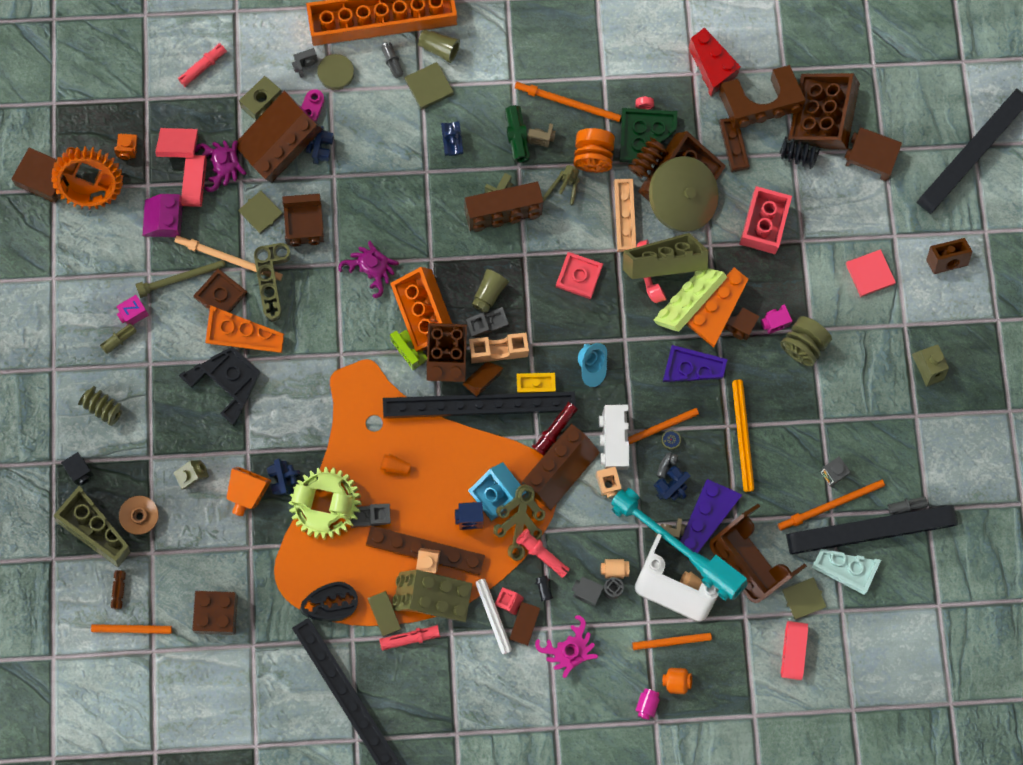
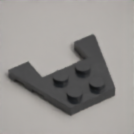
M230 347L214 355L206 362L195 365L194 368L187 372L180 373L179 377L193 388L205 375H208L233 398L232 402L220 414L234 426L259 378L260 371L234 347Z

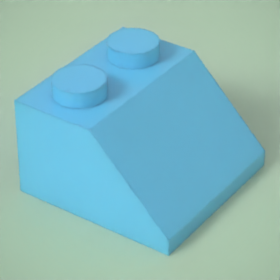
M502 462L490 468L468 491L476 502H482L483 511L493 521L498 517L496 513L497 507L500 505L505 506L515 498V492L521 485Z

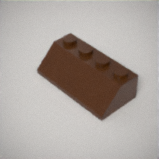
M571 424L526 476L521 485L527 484L534 489V497L551 511L600 452L587 435Z

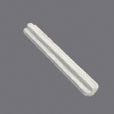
M480 579L476 581V586L501 653H510L512 648L486 579Z

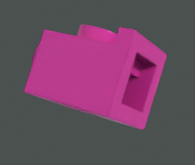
M785 304L780 307L779 311L774 309L767 312L765 318L760 320L763 329L767 330L768 334L787 328L792 323Z

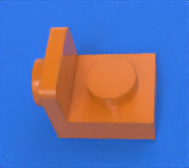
M118 134L117 147H114L117 157L123 160L136 158L137 135Z

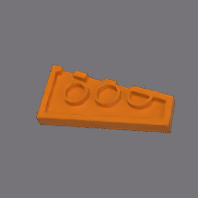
M734 267L727 274V279L686 325L714 348L749 279Z
M210 305L206 344L282 353L285 334Z

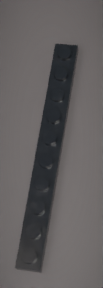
M575 391L383 398V419L562 412L568 402L576 407Z
M309 617L292 628L376 764L401 765Z

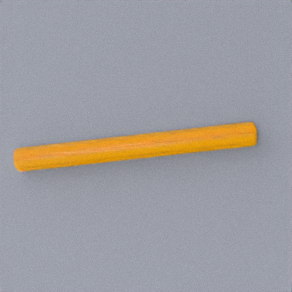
M734 380L732 387L744 492H752L755 488L744 386L742 380Z

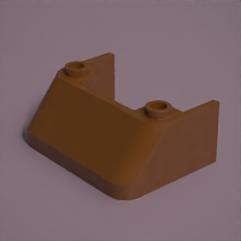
M759 504L742 513L710 541V549L714 555H718L747 578L748 585L743 592L753 603H760L807 567L804 563L793 572L784 564H778L772 568L753 544L749 536L753 534L755 527L749 516L761 507Z

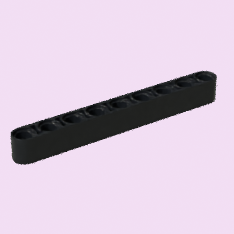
M1018 88L1015 89L918 199L916 203L930 215L1021 113L1023 110V92Z
M954 505L793 532L787 534L786 539L789 553L793 555L957 526L958 521Z

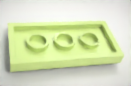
M710 268L708 270L695 271L693 277L671 298L666 307L659 311L654 319L655 323L679 332L727 279L725 273Z

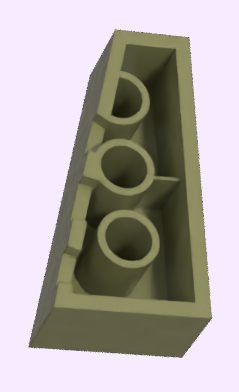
M690 233L623 251V271L631 279L708 270L709 250Z
M80 486L76 488L53 515L56 523L116 567H119L131 553L127 543L111 526Z

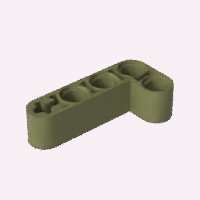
M284 243L260 246L254 251L263 312L265 317L273 322L279 320L282 315L274 265L288 262L291 257L290 249ZM280 249L287 251L284 257L277 256V252ZM266 252L268 258L266 260H259V254ZM270 271L271 276L268 279H264L261 277L262 272ZM268 289L275 291L274 295L270 298L264 295ZM269 303H273L276 311L274 316L268 313L271 311Z

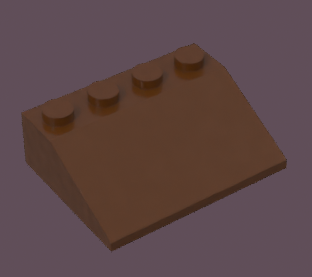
M801 74L799 86L805 98V105L803 111L793 114L788 140L790 141L793 138L795 143L801 141L802 144L808 143L810 146L814 145L829 150H847L860 86L855 74Z
M284 90L237 140V149L265 180L273 183L323 128Z
M688 131L676 133L666 148L668 153L662 154L663 160H658L659 165L654 166V172H650V177H647L638 192L650 202L649 186L652 176L661 164L672 158L686 156L701 161L710 169L716 181L726 165Z

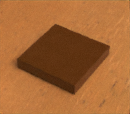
M218 268L193 297L209 311L211 305L230 313L244 298L247 291Z

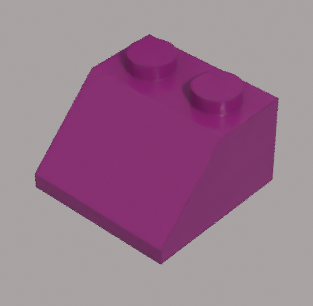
M159 194L145 200L143 237L181 236L183 206L180 194Z

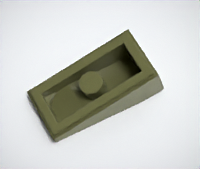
M384 591L369 597L368 601L382 636L384 637L401 630L387 592Z

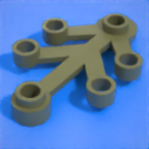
M527 484L517 488L515 498L505 506L500 505L497 507V515L501 518H506L509 516L510 511L519 505L518 511L502 525L497 524L493 528V533L496 536L503 537L515 525L513 543L507 551L508 556L515 561L521 560L525 555L524 548L521 544L516 543L517 538L523 532L524 524L532 536L534 531L538 530L537 535L533 536L537 540L542 536L541 529L535 526L526 513L527 505L532 510L533 518L538 521L545 518V511L539 508L534 501V489ZM526 491V495L522 497L523 492ZM505 509V513L501 515V510ZM541 511V515L537 517V513ZM502 528V532L498 534V529ZM517 548L516 553L512 554L513 550Z

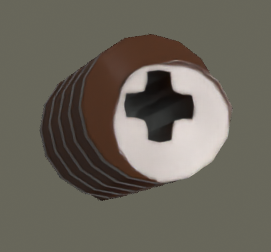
M650 137L651 141L645 143L646 147L641 148L642 153H637L638 159L632 160L633 165H628V169L641 179H643V176L650 177L647 173L648 170L654 172L651 165H659L656 159L663 160L660 153H668L664 146L652 137Z

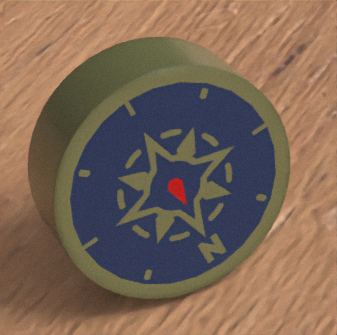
M674 430L666 431L661 438V444L667 450H675L681 442L679 433Z

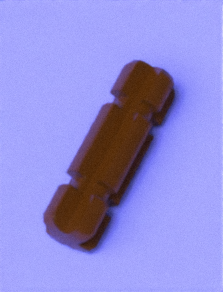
M122 570L114 572L113 600H111L110 607L117 610L122 609L123 604L121 599H123L125 583L123 580H125L126 573Z

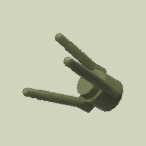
M567 165L565 170L560 172L558 178L545 193L543 201L546 200L562 179L563 184L559 194L563 193L567 184L572 185L573 183L570 205H573L577 184L580 180L577 177L579 170L574 166Z

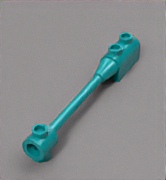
M628 488L626 491L620 490L614 496L611 502L613 506L612 511L618 517H621L623 514L626 517L634 515L657 534L662 535V538L689 558L690 562L701 573L703 577L701 581L708 588L714 585L719 589L717 594L723 600L728 598L731 600L736 599L747 587V578L718 555L709 560L693 552L639 510L638 500L640 497L635 491Z

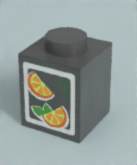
M839 456L825 465L819 472L829 486L832 487L847 477L850 470Z

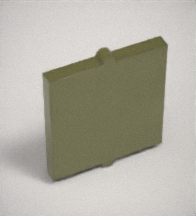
M262 191L257 193L252 199H248V202L238 210L259 234L269 226H273V223L283 215L280 209Z
M814 577L782 589L787 601L786 606L790 608L794 620L826 608L821 595L822 591L819 590Z

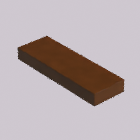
M730 118L719 119V126L731 172L748 170L750 165L740 127L734 129Z

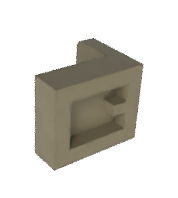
M550 123L548 133L541 129H529L527 143L549 148L550 141L554 142L556 131L553 130V124Z
M678 518L675 529L669 524H661V527L676 539H679V536H683L685 524H682V519Z

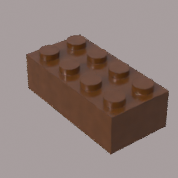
M538 181L465 197L464 211L469 231L479 232L486 227L492 226L497 228L504 223L511 222L515 224L519 223L522 219H537L542 215L544 201Z

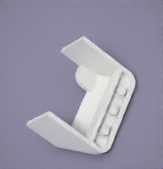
M658 534L635 583L636 593L694 621L701 622L705 620L718 597L717 592L719 589L714 585L708 588L702 583L699 590H696L663 575L665 561L661 556L654 554L662 536Z

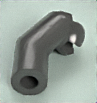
M669 452L665 455L659 465L658 478L666 479L670 463L675 465L678 461L677 454Z

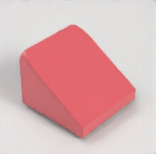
M502 587L495 606L516 615L524 598L520 594Z

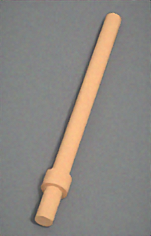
M178 235L175 238V243L186 246L191 251H200L257 272L254 263L202 245L194 239L189 240ZM264 271L262 272V275L270 277L271 272ZM275 271L276 280L281 281L283 274Z

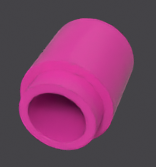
M644 689L643 693L640 694L635 709L638 717L649 720L650 717L654 718L660 701L658 692Z

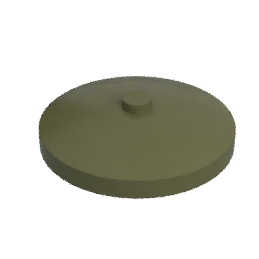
M682 156L669 159L661 164L652 176L649 186L651 208L657 219L671 230L689 232L700 229L711 220L718 205L719 193L715 177L704 163L695 158Z

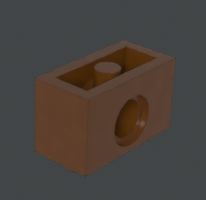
M961 238L930 246L926 261L933 274L968 266L973 251L966 239Z

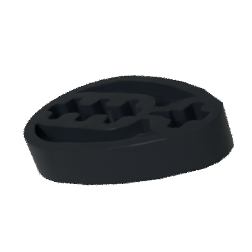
M344 582L326 584L311 592L302 601L300 611L304 616L314 620L342 621L354 613L358 604L357 593L353 587ZM346 595L349 598H353L350 604L347 601H343L341 606H338L337 603H333L331 608L328 605H324L327 599L330 602L335 601L336 597L343 600ZM307 603H310L311 606H315L313 607L311 612H309L308 609L304 608L306 607Z

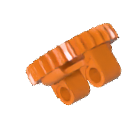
M84 146L83 151H80L78 147H69L65 153L63 152L62 158L58 157L57 162H54L51 178L53 188L56 189V194H61V199L67 198V204L73 202L74 207L77 204L81 205V209L84 206H88L89 210L91 206H95L96 209H98L99 205L105 207L106 203L111 204L112 199L116 200L123 185L122 169H118L119 163H114V158L108 159V153L102 155L101 149L98 152H94V147L90 151L87 150L86 146ZM81 163L99 169L95 183L76 177ZM62 174L69 183L68 187L65 185L64 180H61ZM105 191L104 197L99 195L90 199L92 193Z

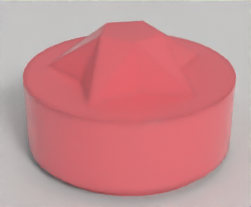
M646 96L637 98L636 108L651 110L654 108V99Z

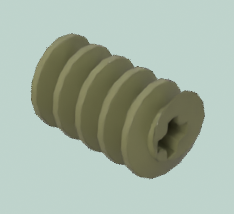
M95 386L88 389L80 398L78 405H83L84 409H89L90 413H95V416L101 418L102 421H108V425H114L122 414L120 410L121 403L119 402L114 406L115 399L112 398L108 402L109 395L106 394L101 397L103 391L99 390L95 393Z

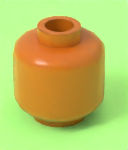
M669 668L667 674H663L662 684L666 686L670 694H686L688 689L691 690L692 674L686 668Z

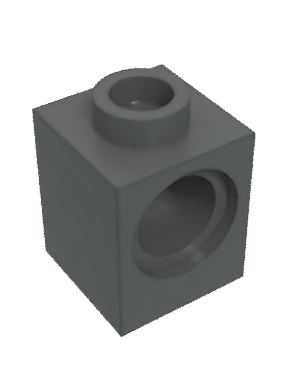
M582 576L580 581H575L572 591L575 592L573 597L594 607L604 586Z

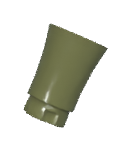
M424 29L420 34L418 46L452 63L458 53L460 39Z
M486 269L483 280L474 296L475 299L472 306L481 312L487 313L509 281L502 275Z

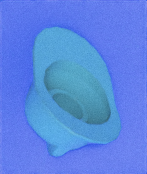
M602 343L584 344V347L578 354V363L582 368V379L589 387L600 385L606 376L607 348Z

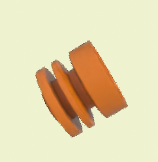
M586 128L578 131L575 144L577 150H575L573 165L582 171L602 173L611 170L613 160L611 152L614 150L615 142L613 133L597 128Z

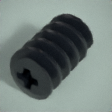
M785 136L779 154H781V160L788 156V162H791L795 158L796 165L802 161V167L809 163V169H812L820 149L816 152V146L813 145L809 150V144L806 143L802 147L801 141L795 145L793 138L788 143L787 136Z

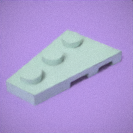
M820 549L812 568L865 595L881 560L866 559L863 556H850L842 552Z

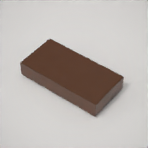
M524 602L521 603L509 640L528 646L540 611L539 607Z

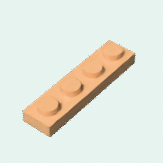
M614 179L617 252L636 248L633 179Z

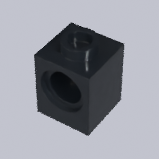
M79 452L61 462L76 485L87 483L90 481V477L94 475Z

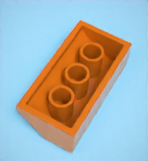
M419 267L390 283L416 352L427 350L428 323L452 324L432 269Z

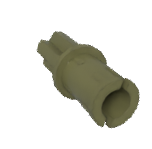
M131 323L119 332H114L109 339L100 344L101 348L106 354H109L136 333V328Z

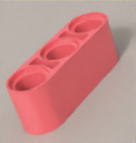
M194 155V158L185 159L181 195L182 206L202 207L207 166L206 155Z
M787 621L781 678L802 680L808 636L807 623Z

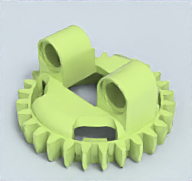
M327 467L324 468V472L317 468V474L310 471L309 478L303 475L305 481L298 480L299 485L297 484L293 487L294 493L290 494L292 501L289 504L294 506V508L290 509V512L296 513L292 516L293 520H298L296 526L300 527L303 525L301 531L305 532L308 529L307 535L311 536L314 533V537L317 539L320 534L323 539H326L327 534L333 539L334 532L341 536V529L348 532L346 525L353 526L351 519H358L354 512L360 513L356 506L361 505V502L356 500L361 495L355 493L359 488L353 486L354 480L348 481L350 476L348 474L343 476V471L341 470L336 474L335 468H332L331 472H329ZM341 483L344 484V487L346 488L348 494H351V495H347V494H346L345 490H344L343 487L341 486ZM317 489L333 493L329 508L330 514L311 510ZM339 518H344L346 520L344 523L340 521L339 523L334 525V529L329 528L330 524L337 521Z

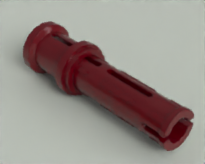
M568 402L548 430L543 431L541 438L531 447L544 456L552 444L557 441V436L578 409Z

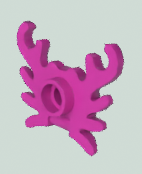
M576 615L575 619L579 620L581 625L579 627L571 625L570 627L575 633V637L568 636L566 641L558 642L557 648H553L550 640H547L545 648L540 647L539 639L535 642L538 652L555 656L554 658L547 657L546 661L552 663L560 662V664L553 667L554 670L566 667L563 672V678H566L569 672L582 662L598 658L597 654L587 655L595 644L591 643L586 647L590 633L587 632L585 639H582L586 622L579 615Z

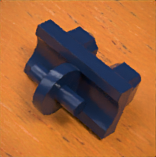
M460 122L441 123L445 156L463 154Z
M321 126L323 130L316 136L315 140L313 139L306 147V153H311L313 149L312 158L314 164H319V160L329 161L330 149L322 148L323 143L332 145L334 134L324 131L323 126Z
M274 460V464L267 467L269 477H278V483L271 485L272 493L274 495L284 494L290 496V494L294 493L293 485L297 484L296 477H299L301 473L299 470H294L293 465H288L287 461Z
M672 466L667 471L668 476L672 480L667 483L661 478L654 484L658 491L656 496L660 500L662 498L667 500L671 497L675 501L678 497L681 499L687 497L684 491L688 487L683 483L690 477V474L682 472L677 466Z

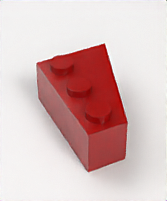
M705 27L691 37L688 48L702 74V79L706 83L711 97L720 90L721 83L731 81L738 76L741 66Z

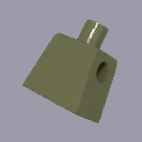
M938 344L912 354L926 387L945 379L949 366Z

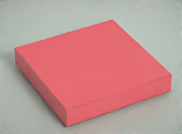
M160 128L155 151L156 157L194 158L198 129Z
M881 249L846 262L847 269L860 297L890 287L896 283Z
M568 252L555 287L591 299L603 263Z

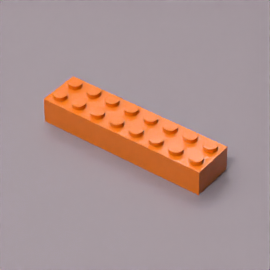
M324 0L306 3L313 46L457 25L454 0Z

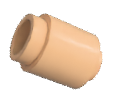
M605 559L604 563H601V575H604L605 579L612 577L624 579V577H629V561H624V559Z

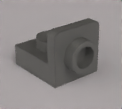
M312 48L294 54L292 66L295 73L299 72L300 78L304 77L302 67H310L318 62L315 49Z

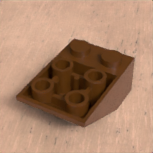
M428 323L427 381L465 382L467 324Z

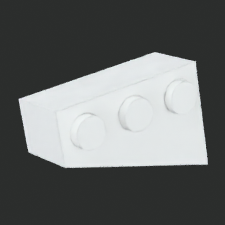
M605 405L602 416H599V427L603 428V434H600V446H603L604 453L600 454L601 465H604V469L616 466V470H628V405Z

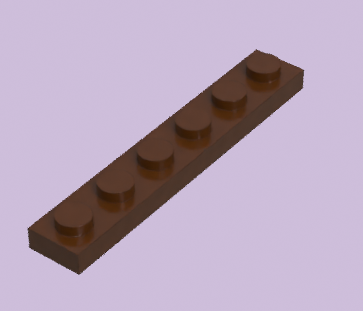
M371 526L366 546L418 559V553L421 548L441 551L439 565L477 575L481 573L485 555L375 526Z

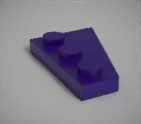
M672 345L662 382L722 379L727 359Z

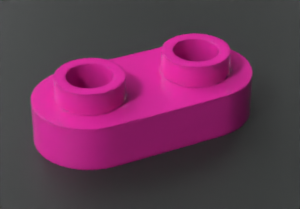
M316 89L310 90L306 94L301 106L306 112L311 113L310 116L315 121L318 120L324 104L323 93ZM313 96L318 97L316 100L311 99Z

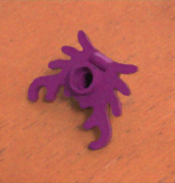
M225 140L223 141L224 147H221L216 142L212 143L217 149H212L204 143L196 146L195 152L203 148L205 151L202 155H206V157L212 155L210 161L213 164L214 173H217L216 176L208 178L209 182H214V185L212 187L206 186L205 190L207 192L216 191L223 178H225L223 185L226 186L230 181L231 174L233 180L236 181L237 170L243 175L247 174L237 158L238 141L235 140L233 142L232 148L229 147Z
M368 241L370 250L365 247H359L358 249L362 253L356 252L350 255V257L358 259L341 261L338 270L342 272L343 266L348 265L350 267L349 272L352 273L355 267L359 266L360 272L366 273L369 279L375 278V281L370 285V289L378 288L379 292L373 294V298H379L384 293L382 278L385 279L386 284H389V276L386 271L394 275V271L389 264L399 265V262L383 255L374 247L371 241Z

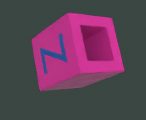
M137 295L116 306L119 310L117 316L122 324L126 322L127 325L130 323L134 325L149 316Z

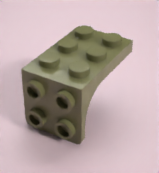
M421 570L399 573L396 578V594L392 600L394 611L418 612L458 622H466L472 583Z

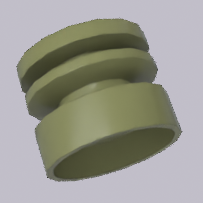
M800 316L792 327L793 332H788L780 344L791 358L805 366H813L817 361L816 359L821 355L820 351L826 349L832 337L815 320Z

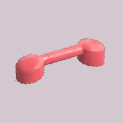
M648 239L638 242L637 247L649 244ZM651 277L644 278L646 291L651 301L654 303L666 301L667 298L659 283L653 285Z

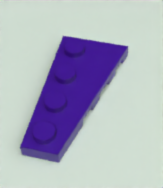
M707 479L680 542L693 552L698 553L741 498L742 494Z

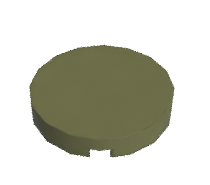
M331 54L320 61L317 74L320 82L326 88L340 90L352 82L354 67L346 56Z

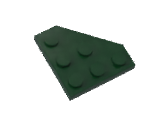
M622 108L619 162L632 163L633 159H638L637 153H642L641 148L646 147L645 143L647 141H651L650 137L662 143L676 132L677 111Z

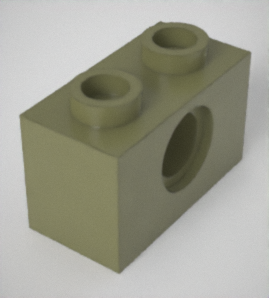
M264 76L239 100L240 107L256 121L282 94L281 89ZM260 98H266L264 102L258 101Z

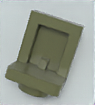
M504 173L497 188L486 184L485 193L512 187L511 175Z
M201 460L189 461L173 472L181 489H187L198 480L209 477L207 468Z

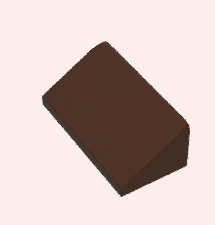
M485 362L463 385L475 396H478L500 376L504 368L490 362Z

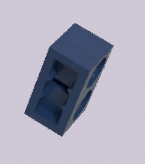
M482 502L458 503V509H455V525L459 524L460 530L483 529Z

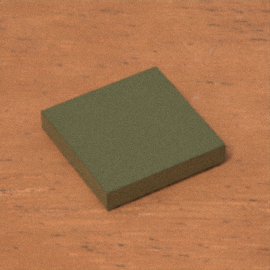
M437 62L404 77L421 110L454 95Z

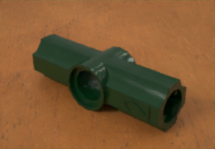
M511 105L505 108L508 126L507 137L509 144L511 143L514 162L522 163L530 158L527 146L526 125L523 124L521 107Z

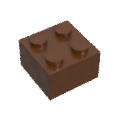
M195 591L192 631L195 634L235 635L238 604L236 592Z

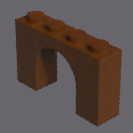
M790 65L772 70L771 82L778 97L768 104H758L749 100L738 79L721 83L719 95L734 129L739 127L745 128L754 123H763L769 119H778L784 115L797 114L803 111L805 98Z

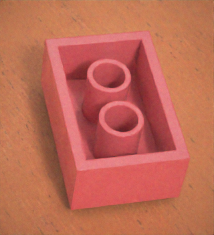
M756 186L752 194L739 245L776 254L782 238L792 196Z

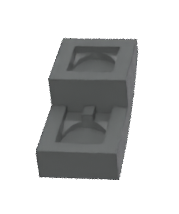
M503 307L466 319L472 337L488 334L510 326Z
M370 504V506L356 507L360 510V513L354 512L358 519H351L353 523L351 528L390 524V504Z

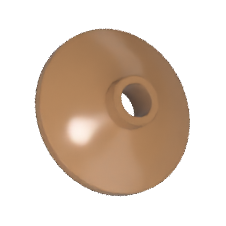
M145 496L129 498L123 503L119 511L121 526L127 532L134 535H142L151 531L159 518L156 504ZM142 513L143 518L138 520L137 515Z

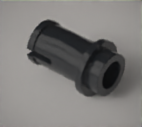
M547 576L538 577L535 585L538 586L541 602L553 599L549 585L550 579Z

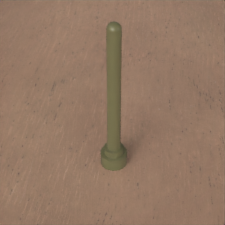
M221 260L149 284L147 282H139L135 285L140 298H143L152 290L215 271L218 268H224L226 264Z

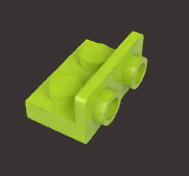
M407 330L400 334L397 331L390 334L391 342L412 370H415L427 361V356L423 351H415Z

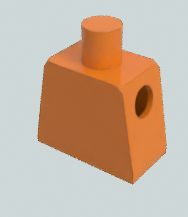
M239 466L232 468L227 492V500L235 503L232 513L243 516L246 507L249 509L257 507L270 485L271 479Z

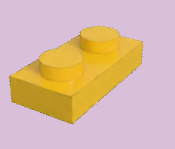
M555 373L517 374V393L556 392Z

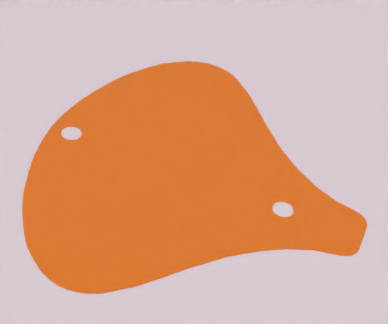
M360 360L336 370L331 375L330 388L333 398V423L328 447L320 470L324 472V468L327 467L329 472H331L332 468H335L336 474L341 470L343 471V476L346 474L350 476L348 481L354 480L353 486L359 488L355 493L361 495L360 498L356 499L361 502V505L356 507L370 506V504H390L391 523L375 527L485 555L480 575L438 565V571L433 573L472 583L469 603L480 597L476 581L486 579L490 590L503 580L529 553L521 545L525 550V555L521 560L515 561L508 556L507 551L513 543L515 525L503 537L496 536L493 533V528L497 524L502 525L518 511L519 505L510 511L508 517L501 518L498 516L493 521L483 511V529L460 530L459 524L455 525V509H458V503L476 502L468 490L490 468L503 462L521 485L526 476L543 458V455L537 450L515 440L471 428L443 417L383 419V398L406 396L388 381L379 366L372 360ZM372 415L379 416L383 422L381 429L376 432L370 431L366 427V420ZM384 454H392L410 463L408 474L384 472L385 470L380 469ZM341 483V486H342L343 489L345 490L346 494H347V495H351V494H348L346 488L344 487V484ZM317 489L311 510L330 514L329 508L333 493ZM534 497V501L539 508L545 511V518L541 521L533 518L532 510L528 505L526 513L535 526L541 529L543 535L553 518L556 506L550 511ZM541 511L537 513V517L541 515ZM339 518L337 521L331 523L329 528L334 529V525H336L340 521L344 523L346 520L344 518ZM293 520L283 538L274 566L275 581L283 597L300 610L302 601L314 590L333 582H344L356 591L358 604L354 613L349 618L334 622L357 626H378L368 598L386 591L393 607L392 600L396 594L397 576L403 571L416 570L418 559L366 546L371 526L351 528L347 524L348 532L341 529V536L334 532L333 539L330 538L329 534H327L326 539H323L321 534L317 539L314 537V533L311 536L307 535L308 529L302 532L301 528L303 525L297 527L296 522L298 520ZM502 528L498 529V534L502 532ZM538 530L534 531L533 536L537 535ZM517 548L513 550L512 554L516 553ZM346 595L345 599L340 600L339 597H336L335 601L330 602V600L327 599L324 605H328V607L331 608L333 603H337L338 606H341V603L343 601H347L348 604H350L353 598H349V596ZM307 603L306 607L304 608L308 609L309 612H311L313 607L315 606H311L310 603ZM394 611L399 624L437 617L411 611Z

